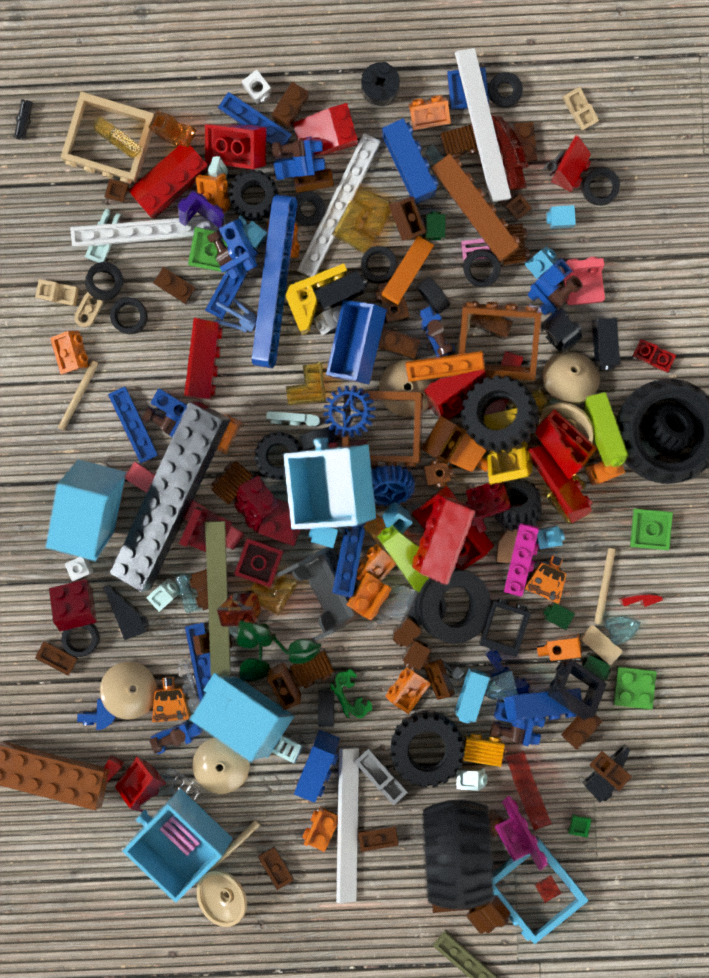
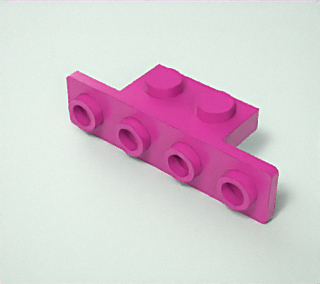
M520 523L504 588L505 593L523 596L528 572H533L535 561L531 560L532 555H537L539 544H536L538 527Z
M509 795L502 803L510 819L497 824L495 828L513 862L530 854L538 870L541 871L547 866V858L539 850L535 836L527 828L526 819L521 817L516 801L512 800Z

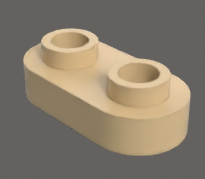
M88 292L83 297L74 315L76 324L83 328H88L94 323L104 303L102 300H97V303L92 305L91 300L94 297ZM84 315H88V320L86 322H83L82 317Z

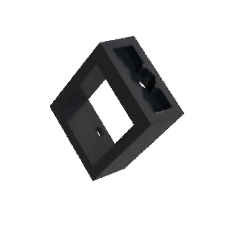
M355 271L315 292L325 312L342 305L343 300L351 301L365 294L368 283L363 274L359 275L358 271Z
M617 318L592 320L594 364L600 366V370L615 369V365H620Z
M498 598L497 601L492 600L491 611L483 628L479 645L517 657L531 613L526 611L527 607L516 604L514 607L508 605L509 601ZM496 607L523 615L513 646L487 638Z
M569 659L559 663L556 667V675L549 685L548 696L585 720L596 715L607 683L574 660ZM570 674L589 686L583 702L564 690Z

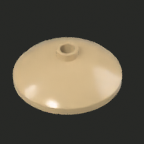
M568 351L565 354L563 352L557 353L546 362L542 372V380L548 393L555 399L564 403L579 404L585 402L587 396H592L596 393L600 384V375L596 365L588 357L577 352Z
M399 360L388 366L380 378L379 391L423 393L424 412L429 407L424 390L430 383L435 382V379L409 382L405 363L414 360ZM410 384L411 390L406 391L404 385ZM382 401L385 407L396 415L403 417L414 416L415 401Z
M555 403L547 407L541 414L539 424L555 409L593 443V424L587 414L577 406L569 403Z
M132 661L121 662L112 666L103 676L100 684V697L104 707L115 717L135 719L143 716L152 708L157 684L153 674L144 665ZM130 686L135 688L134 693L130 692Z
M212 737L199 746L195 752L192 767L196 780L204 789L212 793L226 794L235 791L245 782L249 774L250 761L217 738ZM221 764L223 770H218L216 766Z
M212 870L201 877L197 885V900L204 915L211 922L222 927H230L240 922L246 913L247 900L238 880L222 870Z

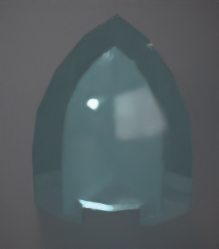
M619 616L606 619L605 628L609 629L610 641L614 645H618L630 640L639 629L641 622L629 617Z
M509 671L494 676L488 682L485 695L493 700H503L506 697L518 695L513 672Z

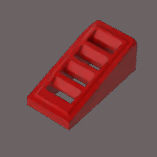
M112 755L104 766L105 769H109L107 782L124 764L123 761Z

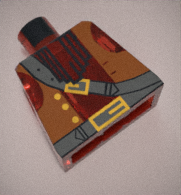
M250 590L246 593L231 594L217 609L221 627H239L240 620L257 624L261 612L258 595Z

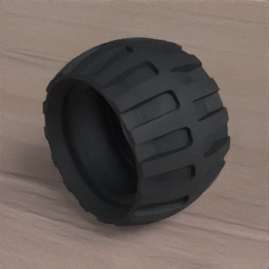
M660 379L639 387L625 400L618 413L616 423L627 452L625 463L636 474L652 482L675 484L688 481L709 467V396L704 390L684 380ZM659 400H671L685 406L694 417L697 427L696 442L691 452L681 461L672 464L657 461L646 452L640 441L639 426L642 415L651 404Z
M448 800L423 809L424 857L428 903L448 909H469L494 900L488 806L468 800Z

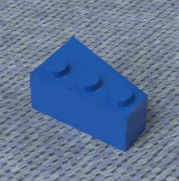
M319 729L294 795L314 803L318 796L322 797L325 786H323L324 780L328 782L332 770H329L331 765L335 766L339 756L336 754L340 737Z

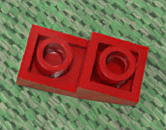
M640 339L632 357L669 373L676 355L659 348L655 344Z

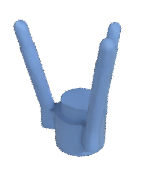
M234 298L233 302L245 312L243 315L220 302L216 303L217 306L239 318V324L242 326L217 319L214 322L245 333L247 330L253 331L257 321L256 314L250 312L237 299Z

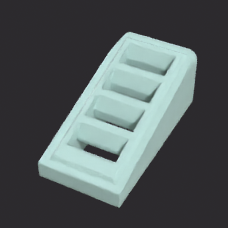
M282 735L277 748H274L272 753L295 764L303 746ZM285 743H287L284 752H282ZM294 746V749L291 755L289 756L288 753L291 747Z

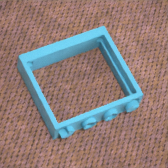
M538 836L536 840L539 850L545 854L548 864L574 894L576 899L536 932L533 933L495 886L498 881L531 855L529 854L515 862L510 858L493 872L494 895H497L511 912L509 916L511 922L515 926L519 925L523 930L521 934L527 941L531 940L534 945L588 902L586 895Z

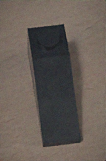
M110 584L104 586L124 641L149 631L148 627L150 624L147 617L143 616L142 612Z
M624 744L610 758L623 768L630 749ZM596 771L592 772L582 781L599 803L607 801L615 790V787Z

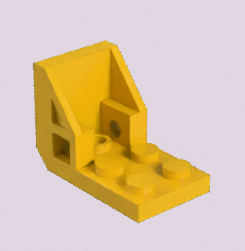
M344 263L289 286L286 298L302 336L309 333L318 306L313 290H318L329 283L347 276V269ZM308 295L306 299H302L303 296Z
M517 408L484 415L485 426L490 430H501L508 427L516 417ZM526 441L521 443V448H512V452L506 453L502 450L501 453H495L493 450L489 451L490 454L487 455L490 484L527 477L533 472L532 461L528 451L529 447Z

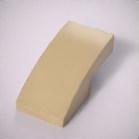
M577 87L562 96L581 130L599 121L581 87Z
M39 279L35 298L76 307L80 288Z
M593 624L579 638L610 666L623 652Z

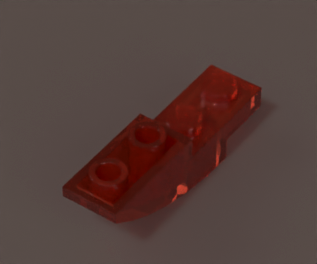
M491 116L500 154L503 155V165L506 168L507 183L510 190L525 189L527 187L523 169L529 167L521 142L514 130L502 117Z
M521 751L505 757L534 831L551 825L552 821L525 752Z

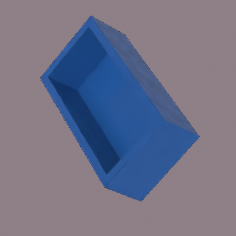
M404 118L383 127L382 138L409 195L414 197V204H419L435 196L438 182L435 176L429 173V163L426 157L422 158L420 151L422 149L418 140L414 141L413 129L410 123H406Z
M343 300L326 371L327 376L339 380L370 384L387 309L375 304Z

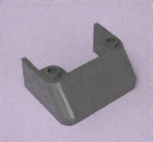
M326 547L277 573L278 576H281L291 571L298 581L307 579L325 612L319 617V626L323 632L312 638L314 642L333 634L361 616L346 605L350 600L349 597L332 593L339 557L336 551L330 547Z

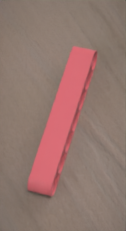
M134 461L126 473L125 479L147 493L155 474ZM193 500L185 519L189 521L196 507L209 510ZM231 526L226 537V546L234 550L244 534Z

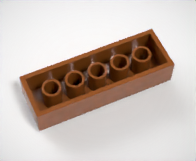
M4 741L0 742V786L91 810H97L102 807L108 783L109 769Z

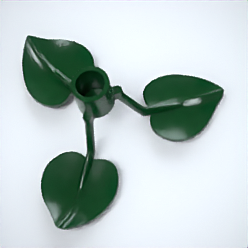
M239 621L236 636L238 645L243 648H254L259 645L258 660L248 658L240 666L239 676L242 681H257L268 675L270 664L267 661H262L263 647L271 645L273 640L286 655H289V661L294 664L309 662L321 649V643L309 639H298L289 645V650H287L276 638V634L271 633L268 624L259 625L252 622Z

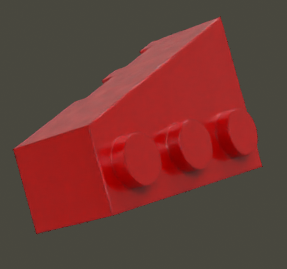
M555 409L536 427L535 434L569 480L585 465L597 449L595 445Z

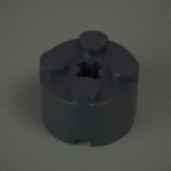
M378 62L368 66L361 78V91L365 100L370 104L383 107L391 104L396 99L400 86V79L396 69L387 62ZM377 83H384V86L381 87L380 85H377Z
M560 308L540 324L541 332L545 330L547 332L546 339L559 352L562 350L563 354H565L582 339L583 335L580 332L582 330L581 326L576 321L572 323L568 318V313L563 308Z

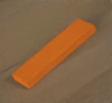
M417 236L381 295L398 305L434 245Z
M483 351L407 361L405 363L409 382L454 376L481 369L485 371Z

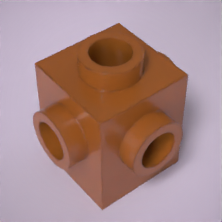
M440 460L431 461V465L424 467L427 486L435 484L436 488L447 486V481H451L450 477L453 476L451 465L448 466ZM437 470L442 471L441 477L436 476Z

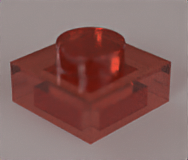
M552 875L534 884L545 903L562 894Z

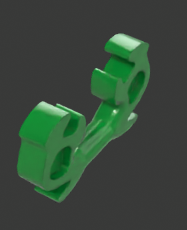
M352 669L337 673L336 687L331 683L330 688L334 690V694L340 701L344 715L350 718V712L357 718H363L369 711H372L371 701L368 700L365 705L361 702L363 697H359L355 700V705H351L343 693L344 686L351 688L355 685V682H350V677L356 678V673Z

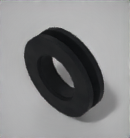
M457 568L453 569L448 585L429 578L421 588L417 601V613L423 628L433 637L453 644L463 643L477 636L485 627L491 611V598L485 583L475 574ZM461 587L467 592L469 597L468 612L460 622L453 625L446 624L439 615L440 599L450 588Z

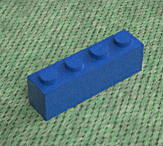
M580 688L566 690L582 701ZM549 692L513 695L504 698L507 721H515V724L527 723V719H532V722L544 721V717H549V720L561 719L560 715H565L566 718L577 717V715L549 697Z

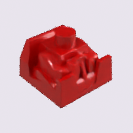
M136 757L115 785V789L130 809L142 812L141 805H144L152 797H156L159 793V788L164 786L166 782L152 765Z

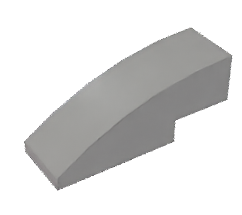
M370 749L355 761L357 766L393 805H396L409 793L407 788Z

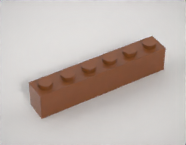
M449 154L431 167V169L499 262L502 263L519 250L518 244L520 241L514 233L510 235L507 231L509 226L504 219H498L495 215L497 210L491 202L487 204L484 200L485 194L481 188L478 187L476 189L472 184L474 179L469 172L464 173L460 168L463 165L458 157L455 156L453 158Z

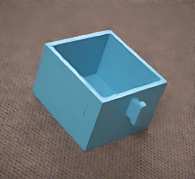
M328 438L314 439L316 449L284 454L292 529L358 525L376 519L368 445L327 448Z
M78 459L57 483L46 548L96 561L115 532L126 472Z
M214 673L204 688L206 692L204 698L190 720L252 762V760L268 758L295 716L289 711L283 710V707L245 681H242L239 677L220 676Z
M180 788L153 817H150L146 810L138 816L136 821L141 823L143 827L134 835L122 852L176 903L223 856L233 838ZM173 814L201 840L200 844L188 856L159 830ZM171 822V824H172L178 831H181L173 822ZM184 834V836L193 844L194 842L186 834Z

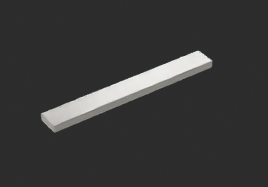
M475 48L456 51L455 56L491 203L508 200L511 198Z
M363 133L297 272L308 277L318 274L381 144L380 140Z
M203 216L193 217L186 227L179 222V218L70 227L72 247L192 238L195 226L215 231L220 228Z
M357 747L339 749L336 902L339 904L356 901L359 767L355 763L359 758V748Z

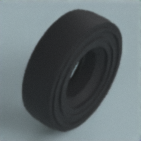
M502 72L494 76L488 87L491 101L501 108H509L517 104L523 93L521 80L510 72ZM502 83H508L512 86L513 93L509 97H503L499 94L498 87Z
M309 191L302 192L295 197L297 199L295 221L306 227L318 224L325 214L323 199L318 194ZM303 203H313L316 207L315 213L311 216H304L301 213Z

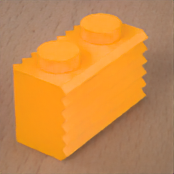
M471 733L470 736L466 735L463 761L501 767L505 743L499 737L490 736L487 739L482 738V735L477 733Z

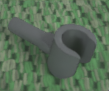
M560 151L553 161H548L543 171L549 168L551 170L549 176H552L558 168L559 160L565 153Z
M443 661L445 669L450 672L453 678L459 679L464 675L458 666L452 669Z

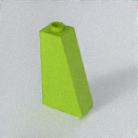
M606 392L587 396L583 411L593 424L594 442L606 467L620 466L625 462L627 452Z
M392 525L385 528L377 536L412 588L416 593H419L424 583L429 579V577L420 574L412 568L413 558L417 554L419 545Z

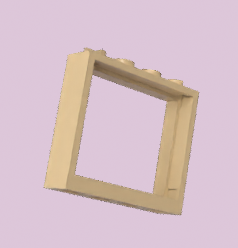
M80 92L60 158L65 162V165L72 168L80 166L83 167L84 171L92 174L95 171L102 173L101 176L108 179L116 177L120 179V182L131 184V182L137 183L157 118L154 113ZM85 105L145 123L130 172L70 155Z

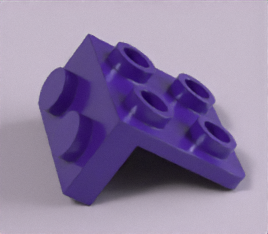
M193 191L187 199L183 198L178 205L179 222L185 227L198 212L215 226L222 228L224 226V214L219 206L211 205L207 202L208 200L200 193L196 194Z

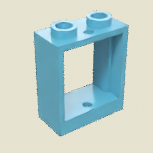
M468 668L455 708L456 716L460 721L470 724V721L476 722L490 679L487 673Z

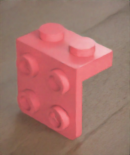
M589 257L586 260H578L576 258L567 260L566 264L572 269V272L563 279L564 287L567 285L566 281L571 276L578 277L583 285L578 292H571L569 294V299L566 301L567 305L602 303L605 300L602 278L603 258Z

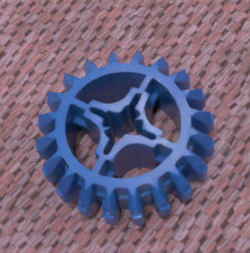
M345 385V392L341 387H338V395L332 391L331 395L334 398L327 397L326 400L331 403L330 405H324V408L329 409V412H324L323 415L330 417L325 422L327 424L332 423L329 429L334 430L336 428L335 434L339 435L342 432V437L346 438L349 432V436L354 438V431H356L358 436H361V428L367 432L368 428L365 425H373L368 420L369 418L376 417L374 414H370V411H375L376 407L369 406L374 403V400H367L370 394L365 393L363 395V388H360L357 392V386L353 385L350 391V387ZM350 396L345 405L337 406L341 399ZM356 397L362 401L364 411L356 408ZM349 407H351V409L355 412H358V414L353 413L349 416L346 412L342 411L341 409L346 410L349 409ZM335 412L343 415L344 426L340 425L337 421ZM363 417L357 425L350 427L354 418Z
M392 464L391 466L385 465L384 467L377 466L376 470L371 469L374 503L377 506L384 505L386 507L393 502L400 505L401 502H407V499H410L412 494H414L415 480L407 468H401V465L394 467Z

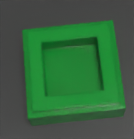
M572 814L568 833L588 838L592 819Z

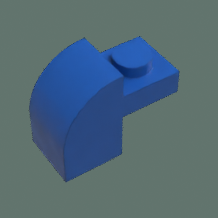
M101 697L97 699V712L81 711L77 714V722H83V725H94V722H96V730L108 727L117 718L104 707Z

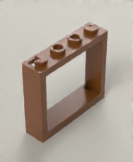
M474 300L473 302L463 303L459 354L465 353L468 314L535 318L530 367L485 364L486 377L494 378V375H500L504 378L506 375L512 377V379L535 381L541 308L532 306V304H528L526 307L518 306L515 303L498 305L497 302H487V304H479L478 301Z
M364 391L363 395L365 393L370 394L367 400L415 401L413 456L370 455V465L378 466V462H385L386 466H391L392 464L397 466V463H404L406 467H416V463H421L423 393ZM350 396L344 397V405ZM351 407L344 410L349 416L351 414ZM349 432L347 437L342 439V447L350 446Z

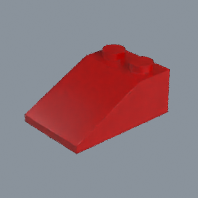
M348 103L327 108L293 123L297 139L312 136V139H322L323 151L314 152V157L358 145Z
M205 124V163H211L213 157H220L225 166L257 169L266 166V127Z
M575 135L551 180L552 183L569 192L573 188H578L583 179L580 177L582 171L586 172L592 162L588 160L591 153L580 136Z
M483 369L440 378L436 382L430 383L424 390L430 409L438 418L442 416L447 420L451 419L465 409L462 404L463 400H468L469 398L466 394L469 390L473 391L475 389L474 385L477 382L479 384L484 382L483 379L486 378L485 371Z

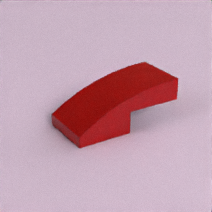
M632 594L620 597L619 601L624 607L638 601L641 602L642 606L647 607L663 601V598L654 594Z

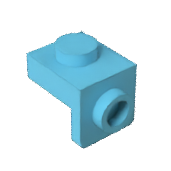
M546 246L525 265L538 279L558 259L556 258V253Z

